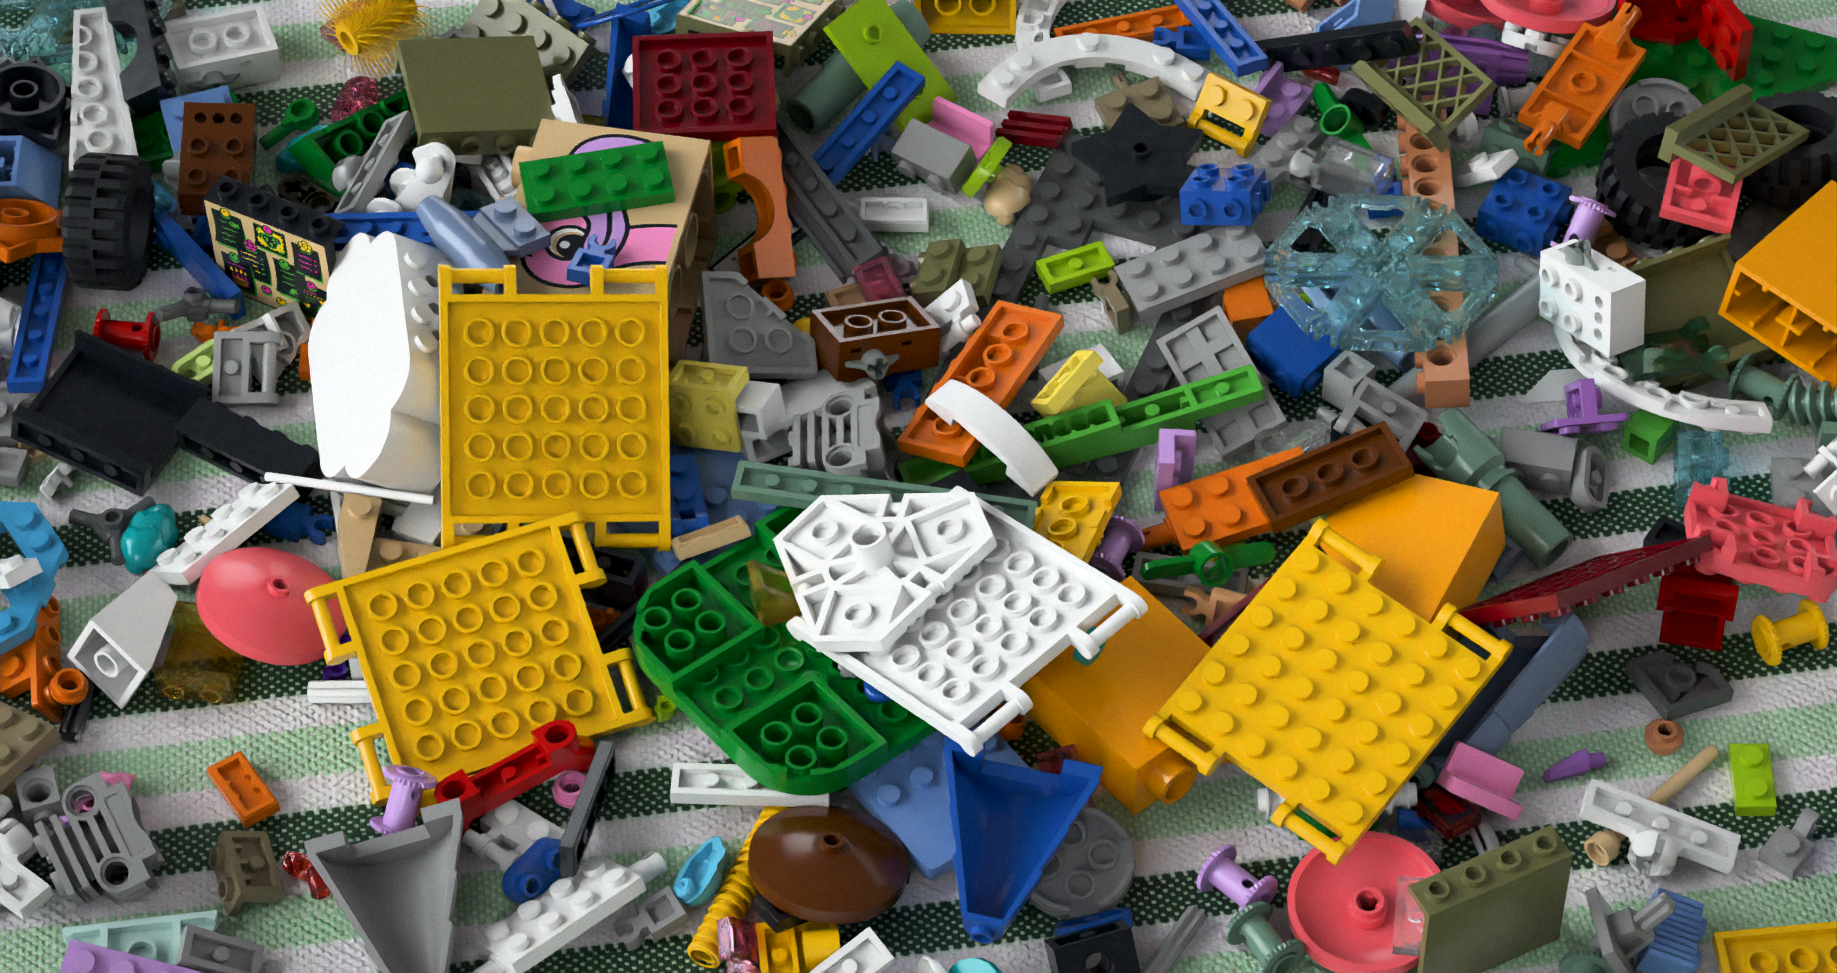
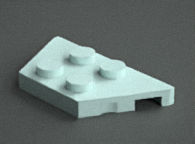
M209 910L63 927L62 934L67 946L69 940L74 939L176 965L182 932L187 924L215 932L220 921L218 911Z

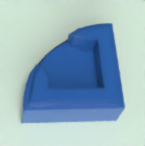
M1398 809L1397 837L1411 843L1436 844L1435 826L1431 821L1417 817L1416 811Z

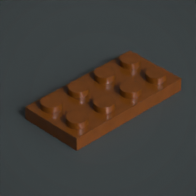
M1382 421L1248 476L1246 481L1250 492L1276 534L1415 476L1413 465L1385 421Z

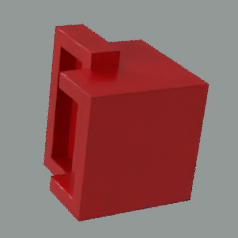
M1675 564V572L1661 576L1656 610L1663 611L1659 642L1720 651L1725 620L1733 622L1739 586L1731 585V577L1719 573L1715 575L1700 573L1694 568V564L1684 567H1678Z

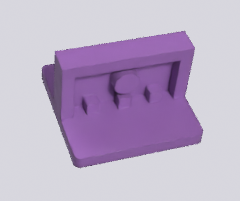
M1594 378L1580 379L1564 386L1568 418L1554 419L1541 424L1540 430L1541 432H1551V434L1568 437L1582 433L1581 428H1587L1588 435L1608 433L1611 430H1617L1618 423L1628 420L1627 412L1598 415V409L1602 408L1601 389L1599 386L1595 387Z

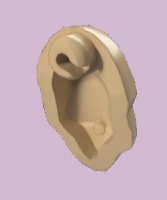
M1010 164L1002 168L991 184L988 182L987 191L984 194L985 210L988 214L997 216L998 224L1002 226L1012 224L1016 219L1014 213L1029 204L1033 189L1031 177L1019 165Z

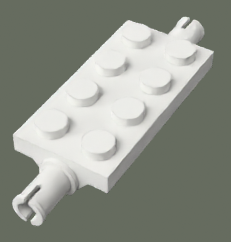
M652 850L628 868L615 863L603 855L587 860L574 877L568 876L554 882L549 890L534 900L524 902L518 907L516 912L500 922L491 924L483 934L475 938L473 942L477 951L487 958V962L471 973L526 972L646 891V883L667 871L664 859L658 852Z

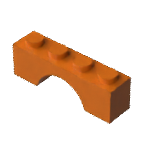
M773 136L739 137L724 144L723 150L727 179L740 185L749 193L755 203L758 214L757 229L753 238L747 245L737 250L741 275L748 280L747 285L765 284L771 280L786 281L796 277L797 258L792 248V222L787 212V187L783 182L781 168L782 151L778 147L777 138Z

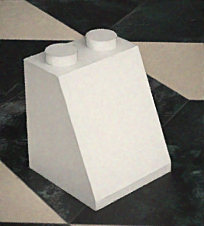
M152 570L148 571L91 618L67 655L121 710L128 704L152 669L178 598L171 590L169 584L160 579Z

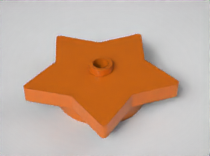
M0 199V260L4 263H12L35 253L63 252V210H56L50 205L34 200Z

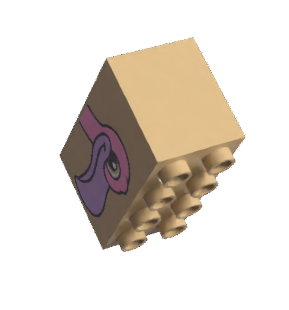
M542 119L533 146L519 145L515 150L512 162L511 182L513 188H517L514 199L526 211L527 207L520 177L519 162L663 141L674 188L675 202L540 223L551 234V246L522 258L518 256L507 257L512 265H516V272L520 277L517 294H591L590 286L568 281L566 278L567 267L579 247L588 249V239L593 234L598 235V245H607L611 239H616L614 268H654V265H667L670 374L678 361L682 359L700 299L699 275L701 271L709 270L708 268L718 240L711 140ZM605 283L604 294H655L654 283ZM475 284L477 293L493 294L482 286Z

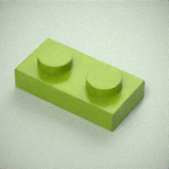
M1097 241L1037 260L1036 272L1051 295L1089 283L1092 277H1096L1097 280L1108 277V271H1114L1116 264L1102 241Z
M1729 743L1727 754L1735 816H1775L1777 803L1769 743Z

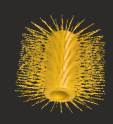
M331 0L334 4L332 6L335 7L336 11L334 10L331 13L328 10L331 14L330 16L334 18L331 21L335 24L330 23V26L336 29H330L335 31L336 34L328 35L337 36L339 40L337 42H340L339 45H342L341 49L344 48L346 50L345 61L347 53H350L351 64L352 55H354V62L356 61L357 64V56L361 69H363L362 73L364 71L363 66L365 65L370 77L372 75L367 64L371 67V71H374L370 64L371 62L377 68L374 60L377 61L384 73L386 71L381 66L383 63L387 70L389 69L381 54L388 61L390 68L393 66L387 58L390 57L391 61H393L394 55L392 57L388 50L394 54L392 49L394 48V51L396 49L395 44H397V39H399L398 36L400 39H406V37L411 39V35L416 39L414 35L416 34L418 37L420 35L417 32L418 30L425 38V34L422 33L418 26L420 22L425 26L427 25L418 17L424 16L419 14L418 11L427 15L418 10V7L425 6L417 5L415 0H372V2L371 0H366V2L365 0H346L347 3L341 0L343 5L339 3V0H336L339 7Z

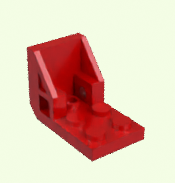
M1618 0L1616 15L1624 3H1631L1627 13L1631 11L1634 5L1640 8L1642 12L1640 20L1636 22L1629 32L1631 38L1674 46L1698 37L1701 46L1707 48L1715 58L1718 67L1724 70L1733 82L1745 78L1754 27L1732 0Z

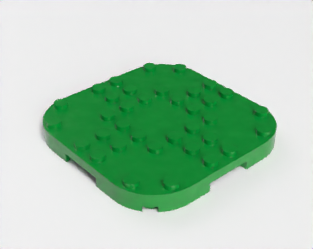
M783 506L754 523V534L703 565H700L693 559L653 584L644 593L636 607V617L633 625L634 649L636 659L644 674L752 779L769 789L787 794H831L859 781L938 730L894 700L879 703L868 699L865 695L864 682L861 678L856 677L853 679L841 676L837 662L822 652H817L816 648L804 640L798 641L788 631L786 623L794 616H802L773 539L806 509Z

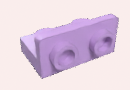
M1276 61L1269 71L1265 70L1258 86L1254 90V92L1273 100L1260 131L1261 134L1271 138L1296 114H1302L1312 101L1314 90L1283 77L1284 63Z
M1159 429L1154 471V511H1164L1159 499V491L1178 486V483L1191 481L1197 441V432L1195 430Z

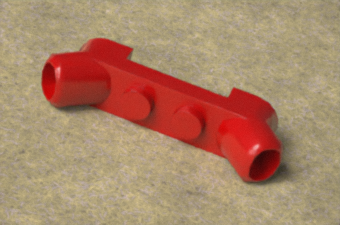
M554 720L531 731L534 743L471 777H468L463 769L441 780L435 787V798L437 803L459 798L464 817L462 840L474 819L563 771L588 773L596 753L593 741L587 736L577 735L576 728L570 721Z

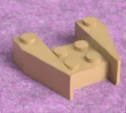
M345 492L338 519V555L343 579L441 550V547L379 538L382 524V498ZM494 523L454 524V535H493Z

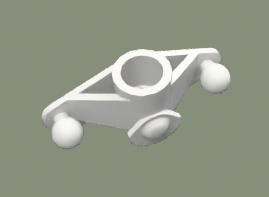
M432 142L415 148L412 151L416 162L415 170L399 168L394 171L389 180L390 187L396 198L394 200L375 198L368 204L366 213L417 212L420 202L431 195H436L450 203L456 164L453 152L446 145L439 142Z

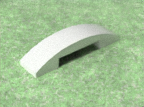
M950 379L925 399V404L951 427L958 422L1007 465L1005 474L1030 496L1036 495L1058 476L1059 471L1035 439L1010 414L979 391L964 383Z

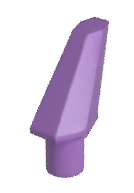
M1582 749L1544 771L1542 778L1545 783L1581 776L1590 771V769L1603 768L1606 759L1602 752L1588 753L1587 749Z

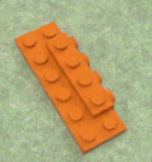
M998 300L975 333L967 339L965 347L957 358L950 362L948 370L941 380L934 384L930 395L950 379H953L979 391L1006 410L1065 326L1063 315ZM925 402L917 408L913 419L897 439L900 452L963 468L966 467L982 444L958 422L951 427L931 410Z

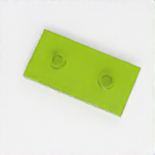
M859 0L823 28L824 32L869 91L896 61L901 62L925 77V86L893 121L901 133L904 132L912 118L924 124H928L933 119L932 101L937 96L952 103L959 99L885 0Z

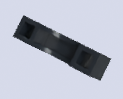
M104 0L108 22L125 39L138 38L137 52L128 67L119 74L124 102L141 118H144L161 110L160 100L177 97L175 87L178 86V81L169 62L172 60V53L164 38L167 29L158 9L161 7V1Z

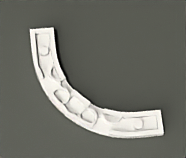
M1023 0L1016 20V51L1033 43L1049 39L1055 17L1068 0ZM1062 67L1057 68V73L1042 78L1030 86L1040 103L1072 93V83Z
M1086 32L1049 38L1016 51L999 63L978 83L977 93L1006 109L1032 84L1057 73V68L1073 64L1076 69L1104 67L1105 63L1125 65V71L1141 74L1149 78L1158 76L1162 84L1196 101L1199 98L1206 77L1211 71L1168 47H1161L1130 37Z
M1554 324L1553 326L1559 344L1569 362L1586 378H1594L1595 385L1619 398L1620 402L1625 406L1638 407L1672 420L1697 425L1709 432L1730 430L1746 435L1771 433L1773 419L1765 402L1713 398L1682 390L1677 395L1671 394L1666 389L1659 387L1660 383L1652 379L1634 381L1629 372L1627 373L1626 370L1617 366V358L1614 356L1609 358Z

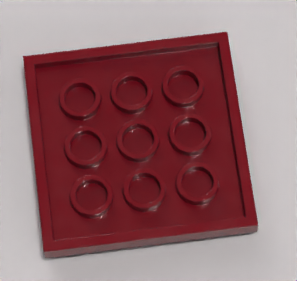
M773 31L632 36L634 131L711 140V142L732 141L739 137L773 136L777 138Z

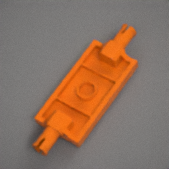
M1624 3L1612 21H1608L1599 27L1584 22L1518 113L1517 121L1534 129L1523 143L1524 148L1529 153H1532L1535 147L1538 146L1534 155H1543L1553 138L1578 150L1585 144L1645 59L1646 49L1635 45L1629 33L1642 16L1640 8L1636 5L1627 13L1631 3Z
M1301 446L1159 491V499L1166 518H1164L1163 523L1141 529L1145 542L1143 548L1139 550L1146 552L1171 543L1172 546L1180 548L1182 556H1186L1192 547L1201 541H1213L1221 547L1271 531L1272 528L1248 488L1246 477L1304 454Z

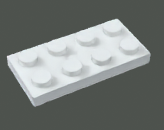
M275 482L269 484L251 483L239 492L240 498L235 502L223 505L215 510L211 515L213 519L205 526H198L189 531L184 536L185 542L180 546L168 549L160 554L156 559L157 564L150 570L168 584L191 585L201 577L204 569L213 559L237 548L299 498L300 495L293 484H276Z

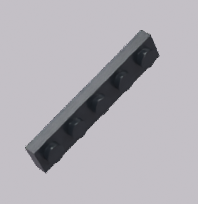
M1407 20L1255 41L1268 56V69H1264L1262 72L1265 70L1269 71L1276 61L1284 63L1283 73L1357 63L1359 60L1373 61L1416 55L1420 46Z

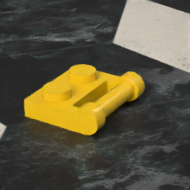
M1209 72L1194 111L1186 121L1185 128L1202 129L1203 134L1235 149V154L1247 158L1253 151L1273 100L1215 72ZM1209 111L1245 128L1243 136L1240 137L1206 120Z

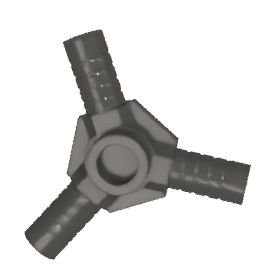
M189 287L184 291L183 300L155 309V317L158 322L182 316L187 317L189 322H201L207 320L208 314L212 313L238 314L241 304L237 299H215L206 296L205 289Z
M147 496L127 510L110 508L101 514H93L72 509L68 521L71 524L92 528L96 535L105 543L110 544L112 564L122 566L126 562L121 550L122 534L126 531L129 522L138 511L147 510L156 505L151 496Z

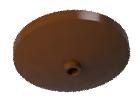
M829 805V807H794L768 818L753 834L747 863L752 883L758 892L772 905L795 917L826 924L861 922L874 918L890 909L903 894L909 868L904 846L888 827L864 813Z

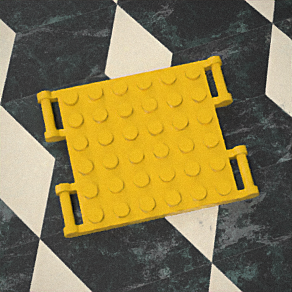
M439 265L441 550L490 536L454 535V524L506 523L507 531L518 528L519 523H535L581 510L585 515L586 521L593 522V544H595V548L602 546L612 549L657 548L658 552H669L671 547L667 265H654V268H603V265H590L591 294H517L516 265H503V268H451V265ZM604 283H654L655 294H604ZM452 284H503L504 294H452ZM606 522H657V533H607Z
M572 511L320 585L304 593L307 605L313 609L326 648L323 653L326 664L329 666L338 665L349 658L357 656L378 720L377 723L357 728L350 733L353 746L359 749L372 788L370 798L374 807L387 805L392 784L388 786L386 784L373 744L375 739L384 738L392 765H405L421 769L432 774L439 783L447 776L463 769L467 776L476 774L534 743L531 731L554 720L570 721L574 724L577 735L587 736L591 740L632 727H643L656 720L653 708L647 706L633 666L635 657L632 649L622 648L606 654L602 653L580 591L585 588H596L607 582L604 570L598 567L584 525H586L587 521L583 511ZM561 531H570L584 570L583 573L575 575L560 533ZM333 598L338 599L351 638L350 642L340 644L327 605V601ZM618 668L633 711L623 713L608 669Z
M1319 518L1310 529L1309 534L1157 713L1149 718L1143 728V733L1152 740L1158 738L1197 765V771L1206 777H1209L1226 758L1276 792L1286 801L1282 802L1271 817V822L1279 828L1287 827L1326 854V860L1337 867L1348 856L1507 660L1514 645L1505 639L1498 640L1459 614V608L1450 602H1447L1442 607L1436 619L1430 624L1371 585V582L1382 570L1385 559L1375 553L1373 555L1368 554L1332 530L1329 522ZM1323 542L1363 569L1356 575L1317 549V547ZM1450 626L1491 653L1487 660H1484L1444 632ZM1171 721L1212 748V750L1206 753L1167 725ZM1299 809L1341 837V839L1335 842L1295 813Z

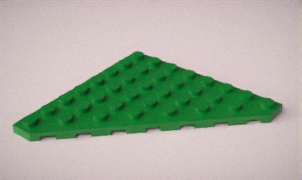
M1616 0L1614 15H1613V17H1612V19H1611L1610 21H1612V20L1614 19V17L1616 16V9H1617V2H1618V0ZM1742 13L1754 27L1746 76L1734 82L1724 70L1718 67L1715 58L1707 48L1701 46L1698 37L1674 46L1631 38L1635 45L1646 49L1644 61L1624 89L1641 79L1666 78L1690 88L1688 91L1702 105L1707 104L1741 83L1754 89L1751 100L1754 102L1757 98L1762 96L1771 97L1774 93L1784 92L1785 94L1794 93V91H1804V93L1808 94L1828 90L1830 84L1837 82V38ZM1609 110L1580 150L1554 138L1552 139L1561 145L1559 151L1552 155L1546 176L1558 179L1569 175L1571 169L1586 165L1587 168L1600 165L1606 147L1610 143L1607 132Z

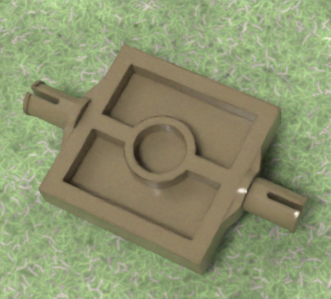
M1118 72V76L1114 73L1111 76V82L1117 91L1094 99L1095 109L1108 131L1111 130L1128 103L1134 104L1159 125L1185 128V121L1158 76L1130 85L1123 72Z

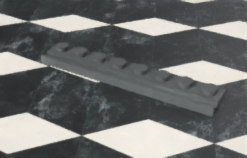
M776 111L778 147L782 151L783 182L787 187V212L844 285L849 277L854 274L857 276L884 257V250Z

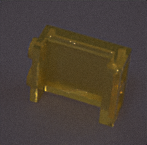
M176 601L172 612L175 628L163 667H156L154 673L159 696L171 699L204 700L209 703H234L247 657L224 645L208 630L200 618L195 602Z

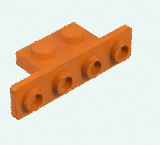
M51 595L46 608H41L37 615L36 622L38 626L33 637L0 656V691L11 700L31 689V706L52 722L57 723L63 719L62 704L52 698L50 694V681L58 671L62 670L60 605L57 599Z

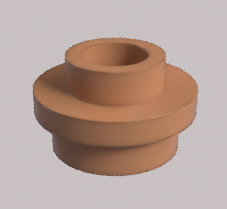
M1660 718L1651 721L1646 726L1644 739L1653 753L1668 756L1682 746L1684 731L1675 721Z

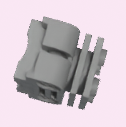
M865 387L840 392L827 398L822 405V429L815 411L807 412V430L801 415H793V431L788 432L789 445L793 447V456L788 457L789 467L830 472L836 475H852L898 482L895 477L896 468L899 464L898 445L894 435L885 426L884 408L880 397L867 399Z
M100 771L80 779L67 787L62 795V807L71 826L68 827L57 814L49 817L56 832L55 834L42 821L34 824L39 834L33 837L34 844L42 858L46 857L48 864H53L56 871L50 873V877L59 895L62 894L65 900L70 898L78 906L86 903L79 888L81 886L93 899L100 896L94 882L95 879L112 898L119 902L135 901L160 888L152 870L166 864L158 845L145 832L141 820V810L133 793L127 790L123 781L111 786L109 781L105 783ZM94 800V806L90 811L80 813L81 807L85 802ZM129 871L128 878L124 883L114 885V879L118 873Z

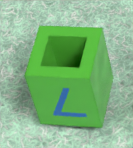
M1639 408L1625 424L1621 449L1654 465L1676 440L1679 421Z

